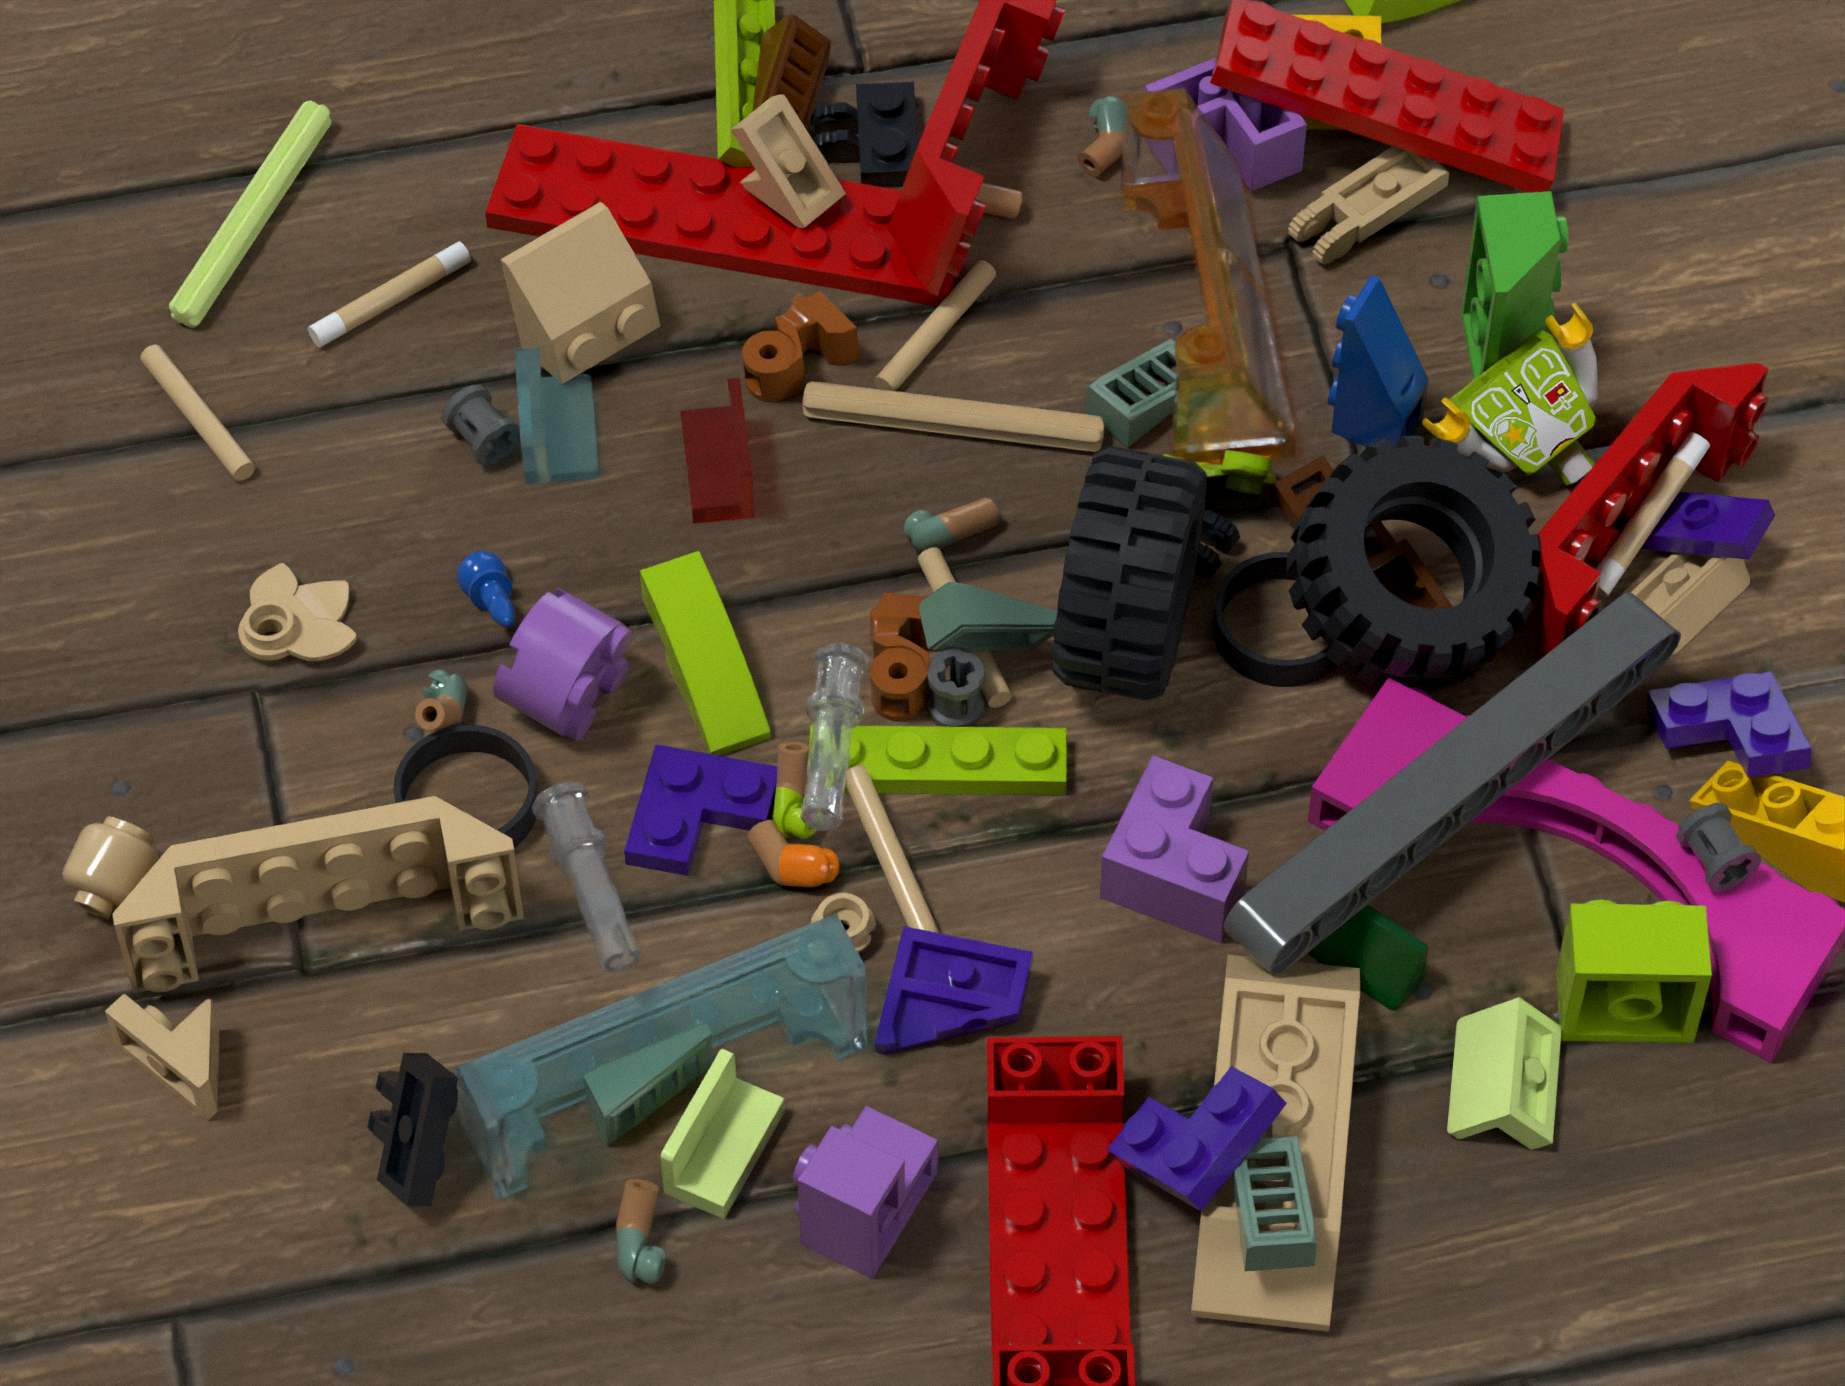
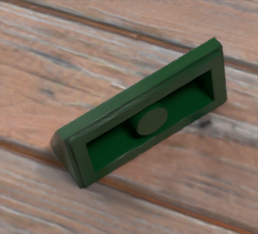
M1367 904L1307 954L1323 965L1360 968V990L1389 1010L1395 1011L1404 1004L1423 982L1429 947L1426 943Z

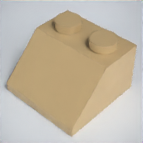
M602 202L501 259L521 347L561 384L660 327L652 283L608 207Z

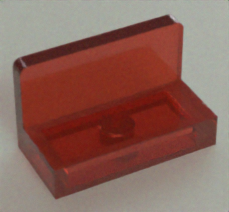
M740 377L727 378L729 406L680 411L693 524L755 517L752 468Z

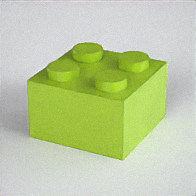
M1603 899L1589 901L1585 904L1571 903L1556 969L1559 1025L1562 1026L1561 1041L1694 1043L1712 977L1706 906L1684 905L1677 901H1660L1652 905L1617 904Z

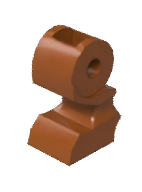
M820 290L805 297H794L789 310L785 314L775 317L776 331H762L752 335L745 342L742 349L746 388L750 395L764 402H779L790 399L806 387L802 353L808 349L819 352L830 365H847L859 361L857 327Z
M883 592L878 605L870 610V643L873 647V662L870 667L871 703L876 713L884 719L891 721L909 720L916 717L927 704L930 693L927 679L930 657L929 652H927L929 649L919 612L921 601L927 597Z

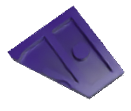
M903 926L874 1043L876 1053L886 1055L1018 1023L1032 970L1033 952Z

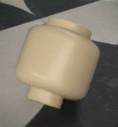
M110 816L105 818L103 824L93 823L85 826L81 830L62 872L65 883L77 892L73 903L93 915L109 919L113 909L116 910L160 859L157 851L151 846L154 837L134 824Z

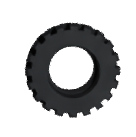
M1401 436L1393 448L1391 443L1385 439L1367 445L1361 455L1351 454L1338 464L1329 478H1326L1306 506V510L1298 519L1291 535L1294 546L1287 554L1286 572L1291 577H1298L1289 589L1293 607L1297 610L1305 608L1308 613V617L1301 625L1311 640H1316L1320 636L1330 646L1324 655L1338 667L1344 660L1348 661L1358 668L1355 677L1372 685L1379 676L1387 679L1391 678L1407 687H1414L1421 680L1422 688L1426 691L1445 688L1453 678L1462 682L1476 674L1486 662H1490L1514 636L1534 608L1531 600L1540 591L1543 572L1535 564L1542 553L1541 537L1538 534L1529 533L1528 528L1536 520L1527 502L1520 504L1516 502L1512 493L1517 486L1505 473L1497 478L1486 469L1490 462L1488 459L1475 451L1472 452L1469 458L1456 453L1457 443L1438 438L1433 446L1429 447L1424 446V438L1421 436ZM1402 520L1423 526L1440 537L1451 549L1461 568L1464 583L1462 602L1450 608L1428 609L1406 603L1390 593L1377 579L1368 563L1364 547L1365 528L1379 521Z
M1109 446L1094 454L1091 466L1088 467L1085 476L1084 487L1081 489L1076 516L1072 524L1069 547L1063 567L1062 584L1058 596L1057 617L1054 625V645L1052 648V660L1054 662L1052 670L1055 676L1065 685L1144 701L1155 699L1165 693V689L1170 681L1172 668H1174L1179 642L1181 641L1203 528L1207 474L1196 462L1115 446Z

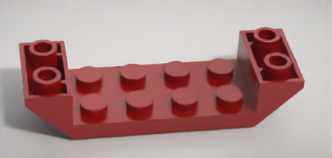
M979 0L917 146L888 226V231L926 292L938 296L947 273L959 277L971 243L961 240L962 234L974 238L987 205L976 200L984 176L953 164L960 146L950 143V140L954 137L963 141L975 111V107L966 102L968 99L979 103L985 87L1018 100L1027 78L1038 82L1050 49L1041 46L1040 43L1042 38L1051 42L1054 41L1066 10L1055 5L1057 0Z
M1757 362L1672 372L1538 532V535L1541 537L1542 553L1535 566L1540 567L1543 577L1540 591L1531 600L1534 608L1526 620L1537 662L1600 612L1602 602L1597 600L1596 597L1601 572L1591 567L1590 564L1593 561L1601 563L1618 538V530L1626 520L1629 521L1690 432L1700 435L1710 444L1709 449L1695 470L1718 483L1734 464L1742 467L1749 460L1760 437L1759 434L1754 432V427L1764 413L1769 399L1766 395L1762 394L1768 372L1767 367Z
M1122 1036L987 1037V1159L992 1386H1135L1134 1343H1131L1125 1171L1124 1166L1107 1151V1148L1123 1130L1124 1069Z

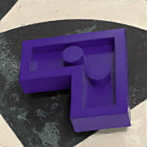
M1772 672L1745 673L1732 678L1700 683H1681L1674 687L1648 690L1647 711L1666 749L1728 739L1745 774L1749 778L1810 768L1811 746Z
M656 744L625 846V864L689 876L704 823L750 831L758 823L771 820L775 803L777 766Z
M1231 1066L1221 1080L1209 1091L1205 1100L1189 1119L1148 1097L1139 1110L1127 1121L1123 1130L1107 1148V1151L1122 1166L1202 1211L1287 1103L1272 1087Z

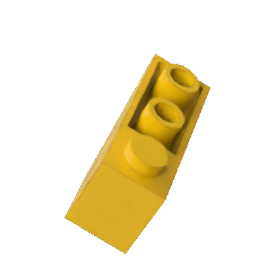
M1727 760L1689 800L1691 808L1694 810L1713 803L1725 804L1732 813L1730 823L1745 845L1753 846L1762 858L1809 891L1819 892L1833 899L1845 902L1844 796L1773 774L1749 778L1741 764Z

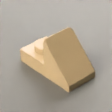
M784 94L772 96L731 129L756 169L741 181L744 188L798 228L806 227L846 194Z
M125 994L105 1010L114 1045L207 1121L217 1113L219 1027L211 999L205 1000L176 1028L157 1008L149 1005L143 1009Z

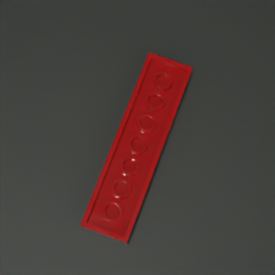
M520 124L516 125L485 211L487 228L540 237L602 202L608 207L635 254L936 307L949 296L957 280V277L947 273L938 296L926 292L891 236L888 226L901 190L838 180L846 194L806 227L798 228L744 188L741 181L756 170L754 167H734L719 161L717 158ZM962 234L961 240L968 242L969 236Z

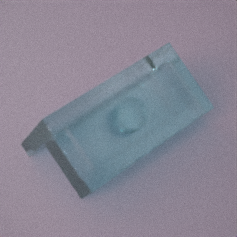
M539 348L514 349L525 483L596 478L599 475L591 376L579 374L561 384L555 377H542Z

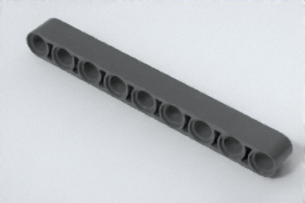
M1633 593L1623 594L1248 891L1228 913L1223 925L1224 931L1270 974L1282 973L1659 670L1676 650L1681 639V633Z

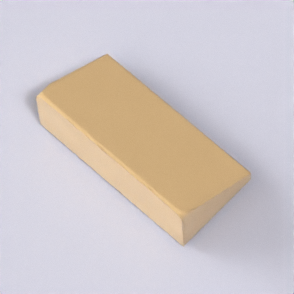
M1674 552L1631 593L1681 633V639L1673 653L1674 655L1749 586L1750 576L1743 559Z

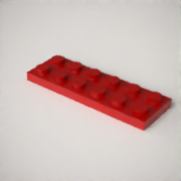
M1231 0L1226 12L1210 84L1528 193L1548 192L1554 182L1564 108L1552 105L1539 97H1529L1497 86L1487 79L1474 78L1444 68L1429 59H1418L1386 48L1376 41L1363 40L1331 29L1321 22L1305 20L1273 9L1263 2Z

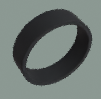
M1289 552L1265 553L1241 562L1225 576L1215 598L1213 635L1221 656L1235 671L1254 682L1275 687H1294L1309 684L1332 672L1337 665L1324 655L1330 646L1315 655L1301 659L1279 660L1264 657L1245 648L1232 636L1224 622L1222 613L1228 602L1238 592L1252 584L1273 579L1296 581L1298 577H1291L1286 572L1287 554Z
M458 725L433 732L411 747L401 760L395 774V803L405 802L408 789L414 779L424 768L436 760L462 752L488 753L511 763L521 772L528 783V793L519 812L508 823L497 829L499 832L512 838L514 848L526 838L536 821L539 796L532 760L526 750L516 740L490 727Z

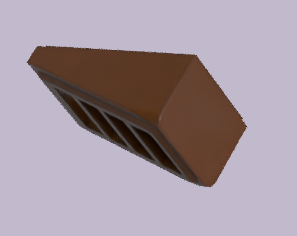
M794 14L786 15L762 34L753 111L772 96L784 94L807 130L829 61L831 41Z

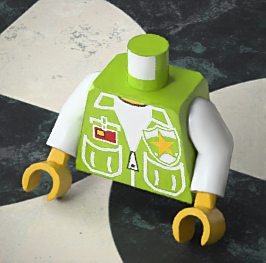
M1577 303L1571 304L1574 314L1566 324L1559 325L1552 315L1548 316L1545 323L1557 341L1543 329H1538L1450 399L1443 398L1441 402L1447 407L1445 418L1436 424H1432L1425 418L1422 422L1423 426L1437 439L1440 438L1457 443L1456 453L1469 458L1472 452L1475 451L1490 461L1486 468L1504 473L1518 467L1524 473L1530 475L1548 462L1564 485H1570L1578 481L1595 464L1577 440L1597 423L1592 408L1599 399L1597 360L1590 340L1593 333L1592 323Z

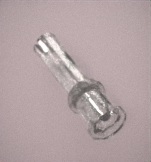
M832 643L816 649L812 658V667L817 677L815 692L808 697L806 710L814 726L806 773L805 796L800 817L804 823L809 822V827L818 831L835 830L842 824L843 799L848 774L852 729L858 725L864 716V702L859 695L861 679L867 676L870 661L868 655L863 650L846 643Z
M565 782L554 785L541 792L531 807L536 819L544 822L553 844L549 852L551 860L555 866L568 874L581 913L596 947L602 970L604 972H613L616 965L619 971L629 969L641 960L642 952L632 934L618 893L603 857L607 850V840L602 830L594 827L586 807V803L590 798L584 784L579 782Z

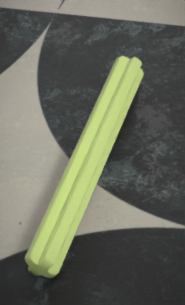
M311 100L301 105L170 302L171 318L178 324L183 323L190 328H194L201 323L330 127V110L325 105H318Z

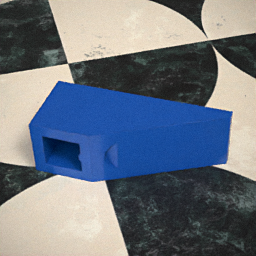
M1371 275L1358 296L1350 294L1339 312L1336 328L1343 331V334L1332 359V367L1338 369V375L1331 387L1327 403L1334 407L1331 433L1365 447L1385 439L1391 443L1393 448L1401 436H1412L1423 419L1429 379L1380 278Z

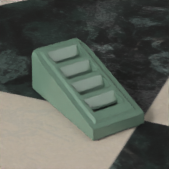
M1169 339L1106 373L1086 388L1085 413L1102 417L1104 419V428L1129 448L1214 380V372L1175 341ZM1171 361L1187 375L1181 378L1167 367L1166 364ZM1157 373L1164 380H1166L1169 383V385L1164 387L1157 380H1155L1152 377V375ZM1143 385L1153 394L1147 396L1137 387ZM1128 396L1135 404L1129 405L1123 398Z
M957 582L945 583L921 601L919 606L928 649H933V651H944L953 648L963 651L1033 650L1053 636L1057 617L1056 610Z
M707 1023L695 1025L590 1070L583 1075L587 1108L607 1145L624 1136L709 1070L714 1061L712 1032Z
M1298 1136L1259 1139L1232 1172L1244 1271L1313 1267L1315 1264L1317 1242ZM1285 1158L1286 1166L1248 1168L1247 1160ZM1288 1179L1289 1187L1251 1188V1182ZM1291 1201L1292 1207L1255 1210L1254 1204ZM1294 1223V1229L1259 1232L1258 1225Z

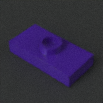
M1679 492L1641 549L1749 560L1774 519L1775 513L1770 501L1765 499Z

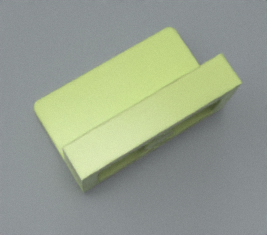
M1520 997L1461 1017L1456 1026L1447 1132L1457 1139H1462L1498 1127L1531 1150L1552 1144L1562 1026Z
M724 1049L719 1051L660 1156L664 1194L722 1219L726 1218L785 1113V1098L736 1078L734 1053Z

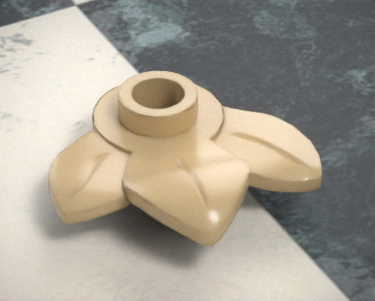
M284 563L270 568L256 579L250 589L251 607L245 612L238 628L242 648L250 656L267 661L278 660L288 655L306 661H322L347 651L357 640L356 633L350 627L341 623L349 604L350 590L348 582L345 580L322 581L298 586L296 577ZM268 632H278L274 635L264 636Z

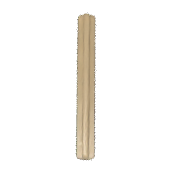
M814 381L807 383L802 403L804 415L810 418L1090 452L1100 450L1105 427L1104 419L1096 415Z

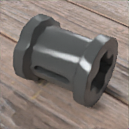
M477 384L465 387L453 395L446 403L441 419L450 431L459 432L472 446V456L477 463L488 466L507 457L516 448L521 439L520 427L514 420L503 418L491 404L492 397L484 386Z
M953 648L944 650L934 656L932 664L927 671L929 687L932 689L928 696L927 709L929 717L937 726L972 727L981 719L984 711V699L979 689L985 678V670L982 661L977 655ZM950 666V680H946V668ZM962 700H966V711L962 713Z
M1713 803L1694 811L1679 825L1676 839L1685 849H1692L1705 868V882L1709 888L1720 892L1743 883L1751 877L1761 863V856L1758 851L1751 845H1745L1731 825L1732 813L1723 803Z

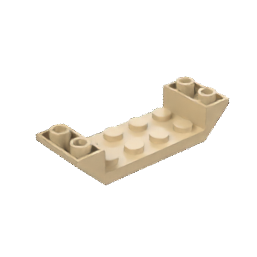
M436 796L171 845L112 914L133 993L148 990L152 992H166L177 988L181 984L199 981L192 940L193 936L203 934L225 935L236 931L240 927L272 921L289 923L302 918L304 915L335 909L357 910L372 902L398 897L420 898L440 889L451 888L459 931L473 928L491 930L499 928L507 922L524 919L512 838Z
M1227 956L1214 1086L1221 1080L1229 1068L1233 1066L1272 1087L1287 1103L1259 1139L1298 1136L1312 1209L1317 1249L1313 1267L1244 1271L1231 1174L1201 1211L1191 1317L1329 1332L1341 1225L1360 998V968L1295 962L1282 973L1273 975L1253 957ZM1285 1158L1247 1160L1248 1168L1286 1166ZM1288 1179L1251 1182L1252 1189L1289 1187ZM1291 1201L1254 1204L1255 1210L1292 1208ZM1294 1223L1258 1225L1259 1232L1294 1229Z

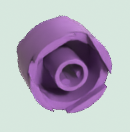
M561 588L556 589V595L547 592L529 611L509 644L517 649L512 669L500 664L494 681V697L557 734L579 741L586 734L594 720L596 708L592 707L595 700L603 690L609 694L615 693L627 675L630 661L621 656L630 643L632 631L627 629L625 624Z

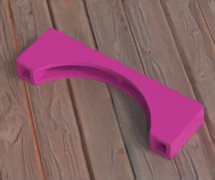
M1388 678L1313 784L1308 822L1324 831L1327 830L1469 717V715L1464 716L1436 702L1427 692L1419 688L1407 687ZM1549 758L1469 822L1516 825L1568 839L1597 852L1619 865L1638 879L1660 901H1677L1684 905L1706 906L1712 972L1708 988L1711 1004V1033L1769 1063H1772L1841 951L1845 941V909L1840 907L1831 897L1819 892H1810L1781 877L1773 868L1763 863H1760L1758 869L1743 883L1729 890L1713 891L1705 882L1706 870L1693 850L1685 849L1676 839L1678 824L1663 817L1652 806L1645 803H1635L1606 788L1595 777L1584 773L1578 774Z

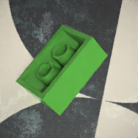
M1551 191L1477 196L1460 311L1473 380L1538 329L1550 330L1545 323L1548 316L1552 315L1555 319L1554 301L1551 293L1559 292L1561 289V264L1558 253L1567 252L1568 227L1565 216H1556Z

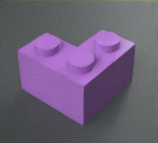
M1216 58L1145 86L1142 133L1170 172L1223 152L1250 191H1254L1302 171L1307 124L1300 114L1210 84Z
M1152 756L1102 855L1100 898L1221 943L1226 933L1223 929L1225 918L1237 901L1245 894L1249 850L1203 834L1210 818L1213 777Z
M865 1106L853 1127L845 1124L841 1129H838L831 1125L818 1147L810 1144L804 1150L794 1170L793 1181L798 1184L795 1214L799 1216L801 1245L873 1279L938 1173V1140L868 1106Z

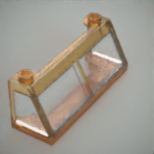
M1185 88L1125 94L1120 184L1124 209H1136L1137 203L1148 207L1157 216L1158 230L1188 227L1207 326H1198L1185 331L1175 344L1174 355L1177 369L1173 428L1170 429L1169 435L1171 456L1208 464H1223L1225 450L1249 453L1271 459L1294 457L1296 439L1237 160Z

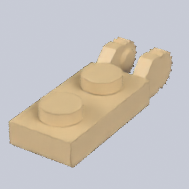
M1392 146L1322 191L1319 199L1309 204L1306 209H1302L1301 212L1292 218L1288 233L1299 243L1301 241L1305 242L1311 236L1314 237L1322 232L1331 218L1335 220L1338 225L1333 227L1330 232H1326L1325 235L1321 236L1312 251L1314 253L1313 256L1323 265H1329L1335 259L1346 255L1356 240L1359 243L1448 186L1450 172L1435 160Z

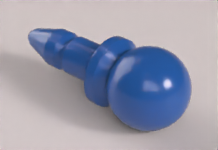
M488 551L470 553L461 561L457 571V580L461 590L469 596L477 608L488 610L495 622L507 628L512 627L515 624V607L509 598L512 592V584L507 576L503 561L497 555Z

